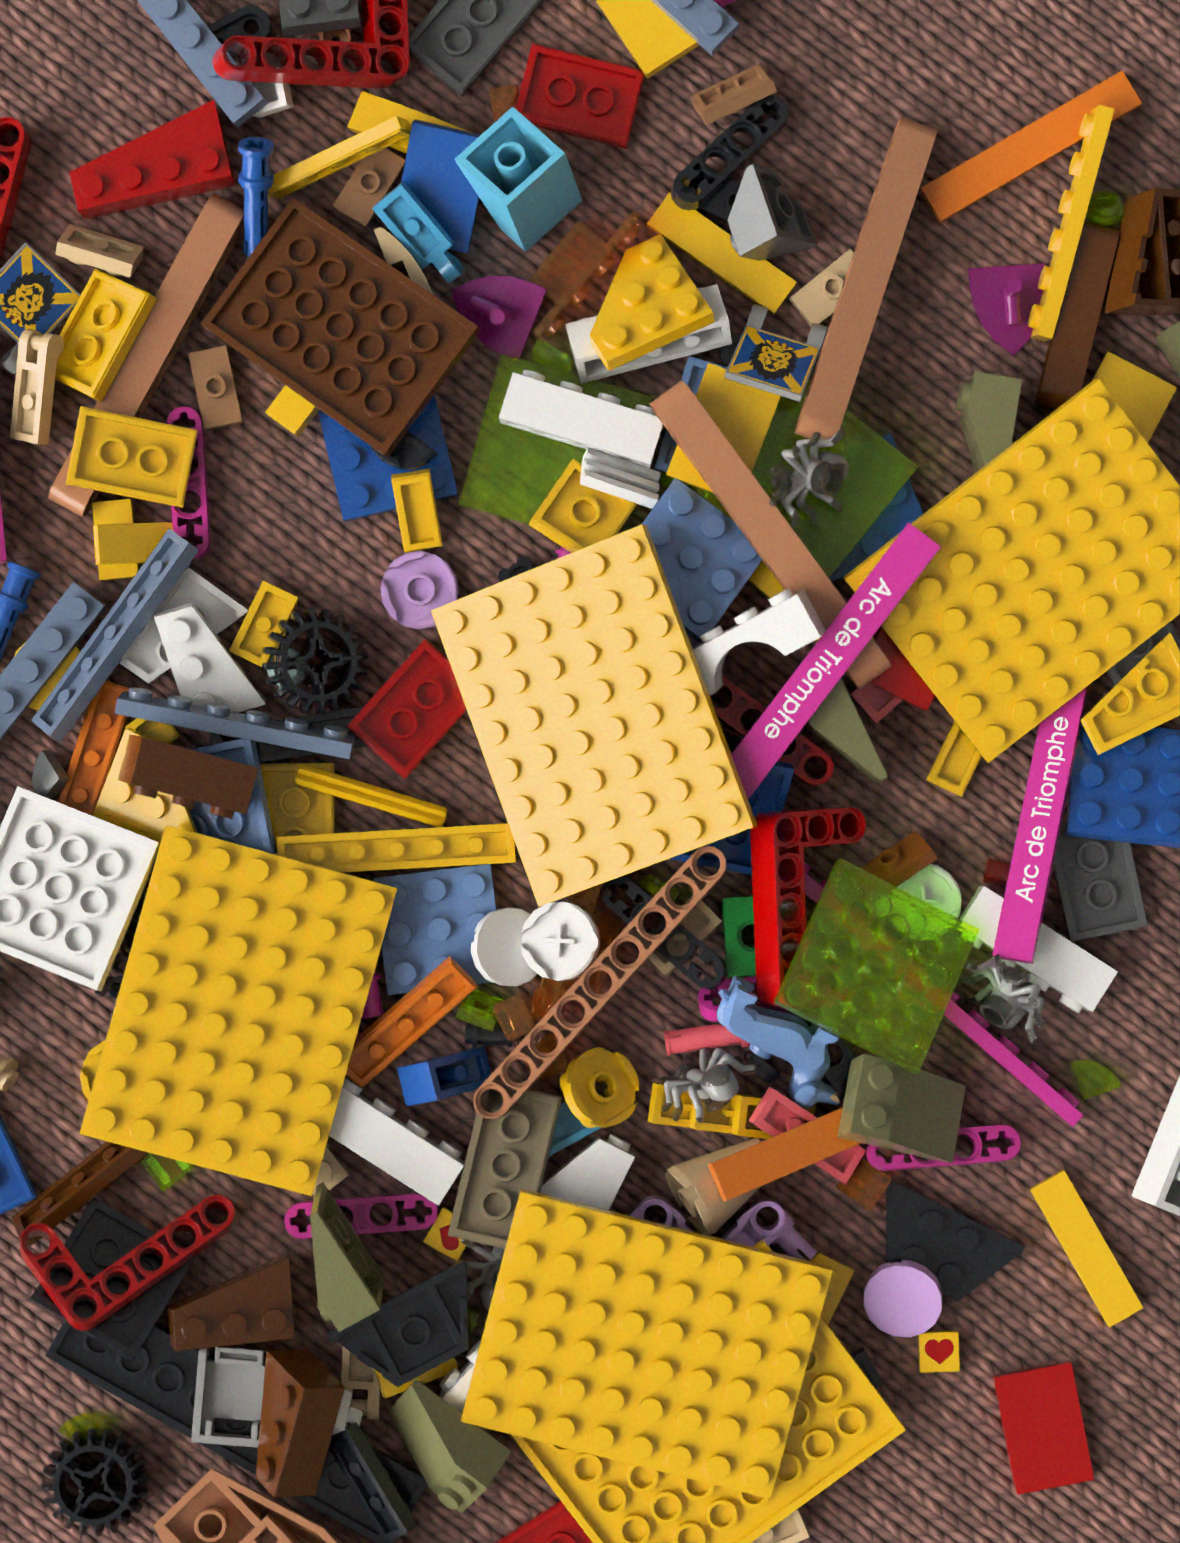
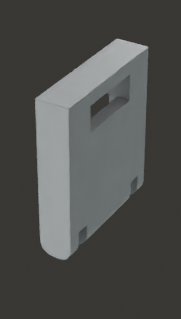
M219 1346L215 1348V1360H208L209 1348L199 1349L191 1442L258 1448L265 1374L264 1350ZM215 1418L254 1421L251 1435L214 1433Z

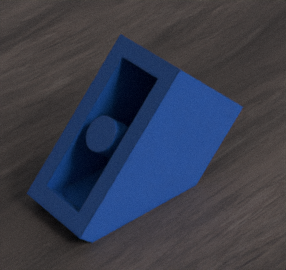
M485 1046L430 1058L397 1068L406 1106L438 1101L478 1089L491 1075Z

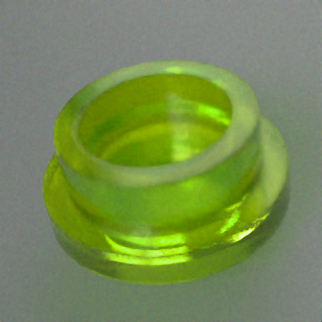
M1112 191L1095 192L1091 195L1086 218L1095 224L1110 226L1119 222L1124 211V205L1121 202L1120 196Z

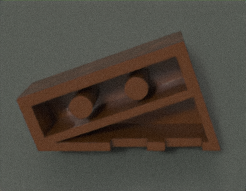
M1154 188L1126 198L1104 314L1167 316L1180 312V189Z
M130 734L117 780L133 784L134 789L132 793L156 799L158 791L173 795L171 801L173 804L195 809L197 801L211 805L209 813L233 819L234 812L247 813L258 768Z
M281 1254L272 1258L271 1261L251 1270L243 1271L231 1279L215 1286L212 1285L168 1305L170 1346L174 1351L295 1338L289 1258Z
M308 1350L266 1351L256 1478L274 1498L313 1496L316 1494L345 1387Z

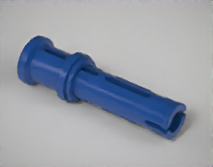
M249 137L242 139L238 143V151L242 154V171L239 173V183L244 189V255L247 254V257H250L268 232V189L274 183V174L270 171V155L274 152V143L262 137Z
M11 561L7 564L9 572L0 591V661L20 612L24 613L29 607L26 601L34 581L41 577V573Z

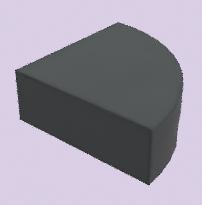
M41 750L33 770V791L38 795L54 800L70 778L53 751Z

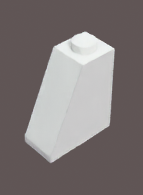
M612 1134L609 1135L608 1139L599 1136L543 1182L541 1194L609 1210L635 1158V1154L628 1151L631 1144Z

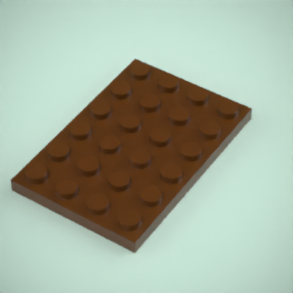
M295 198L290 200L201 322V325L386 458L393 452L481 331L476 324Z

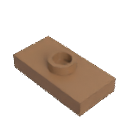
M757 64L692 95L690 99L696 112L704 123L708 125L731 113H739L745 110L748 105L776 93L777 90L772 78L761 64Z
M385 148L360 160L334 202L333 209L367 229L376 214L372 210L373 206L390 192L404 169L405 159Z
M224 345L188 353L204 430L209 431L242 424L243 418L228 347Z

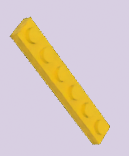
M1098 105L1091 110V114L1085 113L1079 130V136L1084 137L1081 151H1075L1069 167V174L1074 176L1070 191L1064 190L1059 204L1058 212L1063 214L1060 229L1054 228L1048 245V251H1052L1053 255L1050 266L1043 267L1038 282V289L1043 290L1039 305H1033L1028 319V327L1033 328L1030 337L1032 339L1043 342L1053 339L1114 108Z
M508 823L277 837L278 855L342 873L516 862L515 841Z

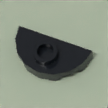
M409 431L406 432L388 458L371 447L373 452L385 464L401 470H414L425 466L438 455L435 450Z

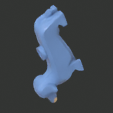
M734 975L729 989H721L718 992L722 998L717 1010L719 1023L726 1027L733 1035L750 1043L749 1049L756 1055L769 1059L773 1054L792 1064L793 1072L789 1081L788 1093L797 1105L806 1109L812 1108L818 1102L838 1105L840 1102L838 1091L821 1080L831 1062L827 1048L828 1044L836 1043L839 1039L838 1033H835V1024L816 1016L809 1027L801 1017L795 1014L759 1007L755 1004L758 998L757 995L751 993L755 987L754 984Z

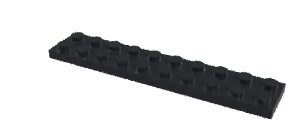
M63 1323L45 1355L47 1358L187 1437L192 1438L199 1349L174 1351L170 1346L169 1331L156 1324L134 1361L131 1362L69 1324ZM209 1354L208 1360H215V1357ZM215 1418L214 1433L251 1435L254 1421ZM200 1443L256 1475L258 1448ZM370 1445L382 1466L387 1470L402 1500L409 1507L410 1513H412L427 1486L422 1474ZM328 1449L316 1494L313 1496L294 1497L373 1542L384 1543ZM397 1538L390 1540L386 1543H395Z

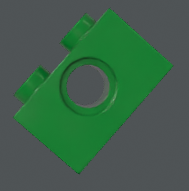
M753 896L721 898L726 977H734V975L739 977L756 976L755 947H747L741 940L743 928L749 924H754Z

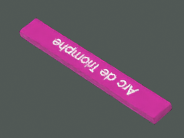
M910 523L905 526L732 753V758L747 799L750 798L941 548V546Z
M1089 685L1039 723L992 954L994 958L1034 964L1082 724L1080 720L1083 718Z

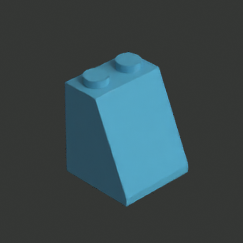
M511 107L455 158L457 165L498 227L525 252L583 201L566 154L514 107Z

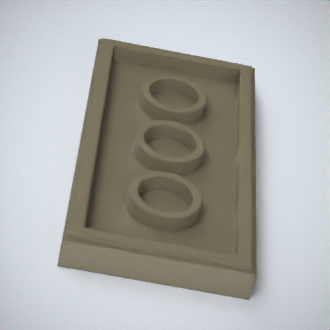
M489 1089L484 1094L483 1104L487 1110L497 1112L503 1106V1096L496 1089ZM528 1090L512 1109L502 1117L488 1119L477 1112L448 1231L449 1237L505 1249L520 1190L525 1189L541 1193L562 1097Z

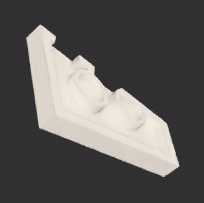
M188 567L154 614L193 603L214 632L218 634L245 615L248 610ZM154 614L146 623L144 630L136 637L123 655L120 662L121 665L148 684L171 668L154 619Z
M193 603L154 614V619L180 696L192 699L191 704L207 707L208 703L225 704L231 707L230 712L235 713L266 705L265 698L259 690H256L245 675L244 670L237 661L235 662L221 643L220 638Z

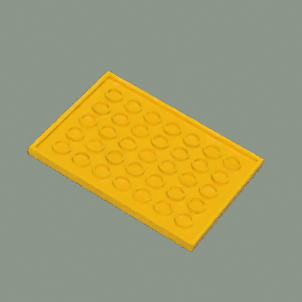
M1094 379L911 523V525L941 546V548L882 623L881 627L978 752L989 763L1180 614V486L1100 379ZM899 534L843 577L854 592L864 582Z
M639 525L431 610L538 907L757 826L647 525Z
M166 824L79 1134L312 1196L397 888Z
M521 1189L467 1391L461 1421L771 1499L832 1276V1267Z
M764 1238L752 1246L773 1252ZM820 1316L771 1499L515 1435L511 1436L593 1543H751L906 1431V1429L824 1318Z

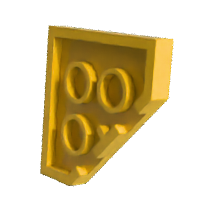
M661 234L625 250L591 330V345L608 371L715 322L713 311Z
M133 728L125 729L93 816L161 843L166 824L198 833L189 812L192 809L171 803L173 795L158 791L157 797L154 799L132 793L134 789L133 784L117 780L129 735L157 740Z

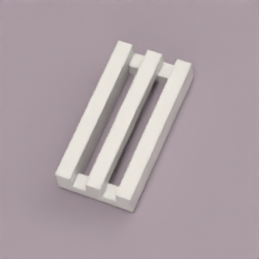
M587 448L582 458L580 484L653 509L658 501L659 494L656 493L659 490L660 483L657 482L660 479L661 472Z

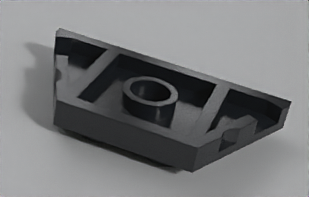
M889 1178L885 1181L886 1263H901V1260H910L927 1267L937 1277L942 1294L956 1301L961 1300L1021 1254L1025 1248L1023 1244Z
M463 1259L381 1303L379 1311L340 1332H338L337 1328L327 1333L328 1337L334 1343H339L356 1355V1358L365 1365L381 1373L382 1377L396 1387L469 1349L467 1264Z

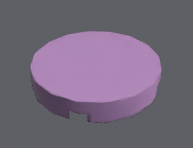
M424 551L405 553L392 561L384 574L380 587L382 603L391 618L404 627L417 630L434 628L436 624L431 610L457 600L459 595L457 577L449 564L437 555Z
M901 1260V1263L895 1262L892 1264L888 1262L882 1264L871 1273L864 1289V1308L869 1320L879 1330L894 1337H913L925 1333L936 1323L942 1311L943 1296L940 1289L941 1286L937 1277L921 1264L910 1260Z

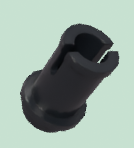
M466 1020L464 1043L472 1044V1048H476V1044L512 1047L513 1022L492 1021L490 1028H486Z

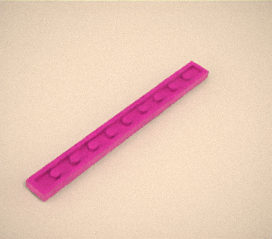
M804 862L805 895L1072 1127L1075 1126L1083 1114L1076 1109L1080 1102L1063 1087L1056 1092L1046 1083L1050 1077L1049 1074L1034 1061H1031L1028 1066L1016 1057L1020 1051L1017 1046L1004 1035L998 1040L986 1031L990 1025L986 1019L974 1009L968 1014L956 1004L961 998L944 983L938 988L926 978L931 972L914 957L907 962L897 953L901 945L884 931L877 936L867 927L871 919L855 905L849 910L837 901L841 893L825 879L820 884L807 875L812 868Z

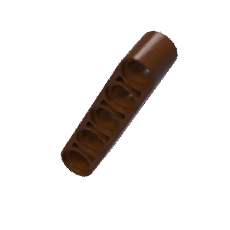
M1084 221L1053 339L1049 341L1035 398L1036 406L1056 410L1082 390L1119 239V229Z

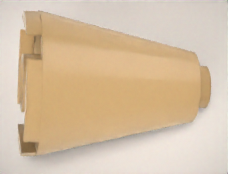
M758 1138L672 1165V1167L667 1169L668 1172L665 1173L668 1186L679 1207L684 1205L691 1214L687 1219L698 1233L707 1236L714 1234L760 1188L758 1187L723 1202L708 1167L710 1163L760 1143L761 1141Z

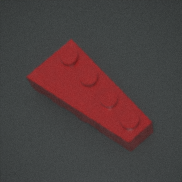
M215 100L69 172L77 210L84 220L237 186L220 110Z

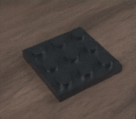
M94 1197L64 1246L87 1278L91 1280L156 1233ZM146 1254L139 1260L141 1266L148 1271H155L162 1266L160 1258L154 1254ZM194 1256L96 1327L81 1332L133 1362L196 1257ZM58 1268L50 1274L51 1281L59 1286L69 1284L73 1278L72 1274L64 1268ZM114 1277L106 1284L108 1290L116 1295L123 1294L129 1289L127 1281L121 1277ZM39 1283L30 1298V1302L69 1324ZM82 1300L74 1305L73 1311L78 1317L89 1318L96 1312V1308L91 1302Z

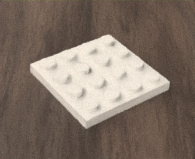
M17 786L0 826V951L101 992L154 867L160 843Z

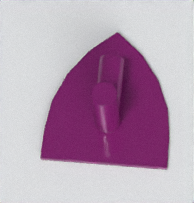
M1046 263L968 269L969 289L973 308L982 326L997 344L1013 356L1030 340L1033 328L1028 327V319L1033 305H1039L1043 290L1038 289V282Z
M487 276L470 280L452 289L451 293L458 313L480 328L481 331L476 337L484 345L499 354L519 362L547 289L513 276Z

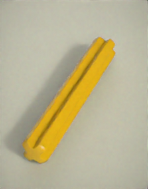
M299 765L295 775V783L297 785L431 826L442 827L447 816V809L443 806L309 765Z

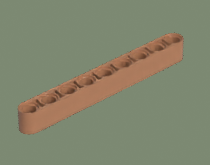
M900 117L897 122L795 427L794 434L808 439L813 438V440L829 439L840 430L937 135V129L904 117Z
M212 194L209 197L155 295L157 300L103 401H98L94 409L137 418L142 417L244 229V209L216 194ZM71 449L50 489L48 499L84 518L92 509V502H96L101 491L66 485L72 453Z
M683 380L679 381L650 403L652 410L784 590L790 588L793 594L804 589L827 630L847 604L690 388ZM871 638L845 674L856 688L860 690L889 669L891 664L874 639Z
M705 846L695 851L486 1079L474 1094L473 1103L479 1115L484 1118L494 1119L508 1113L718 884L727 870L726 858L719 849ZM706 854H713L720 860V869L712 876H705L698 871V861ZM681 883L688 884L693 890L692 900L683 906L676 905L671 899L673 887ZM655 912L662 914L666 919L664 931L658 935L648 934L644 928L646 917ZM625 942H633L639 949V957L633 964L625 965L618 959V948ZM605 971L612 979V986L605 994H597L591 988L590 981L596 972ZM574 1000L580 1002L585 1009L583 1019L576 1024L568 1022L563 1013L566 1004ZM544 1030L554 1032L558 1039L557 1047L551 1053H544L537 1046V1037ZM518 1059L526 1061L531 1070L529 1078L523 1083L516 1082L510 1075V1066ZM489 1089H496L503 1096V1106L497 1112L487 1110L483 1104V1096Z

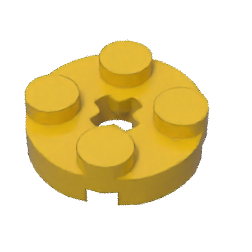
M600 1047L582 1052L571 1060L566 1072L560 1077V1087L569 1109L580 1120L581 1124L587 1128H607L619 1124L629 1118L636 1108L637 1103L634 1104L635 1092L639 1091L638 1076L630 1061L618 1052L612 1053ZM596 1080L598 1082L605 1081L607 1084V1088L604 1090L605 1098L596 1092Z

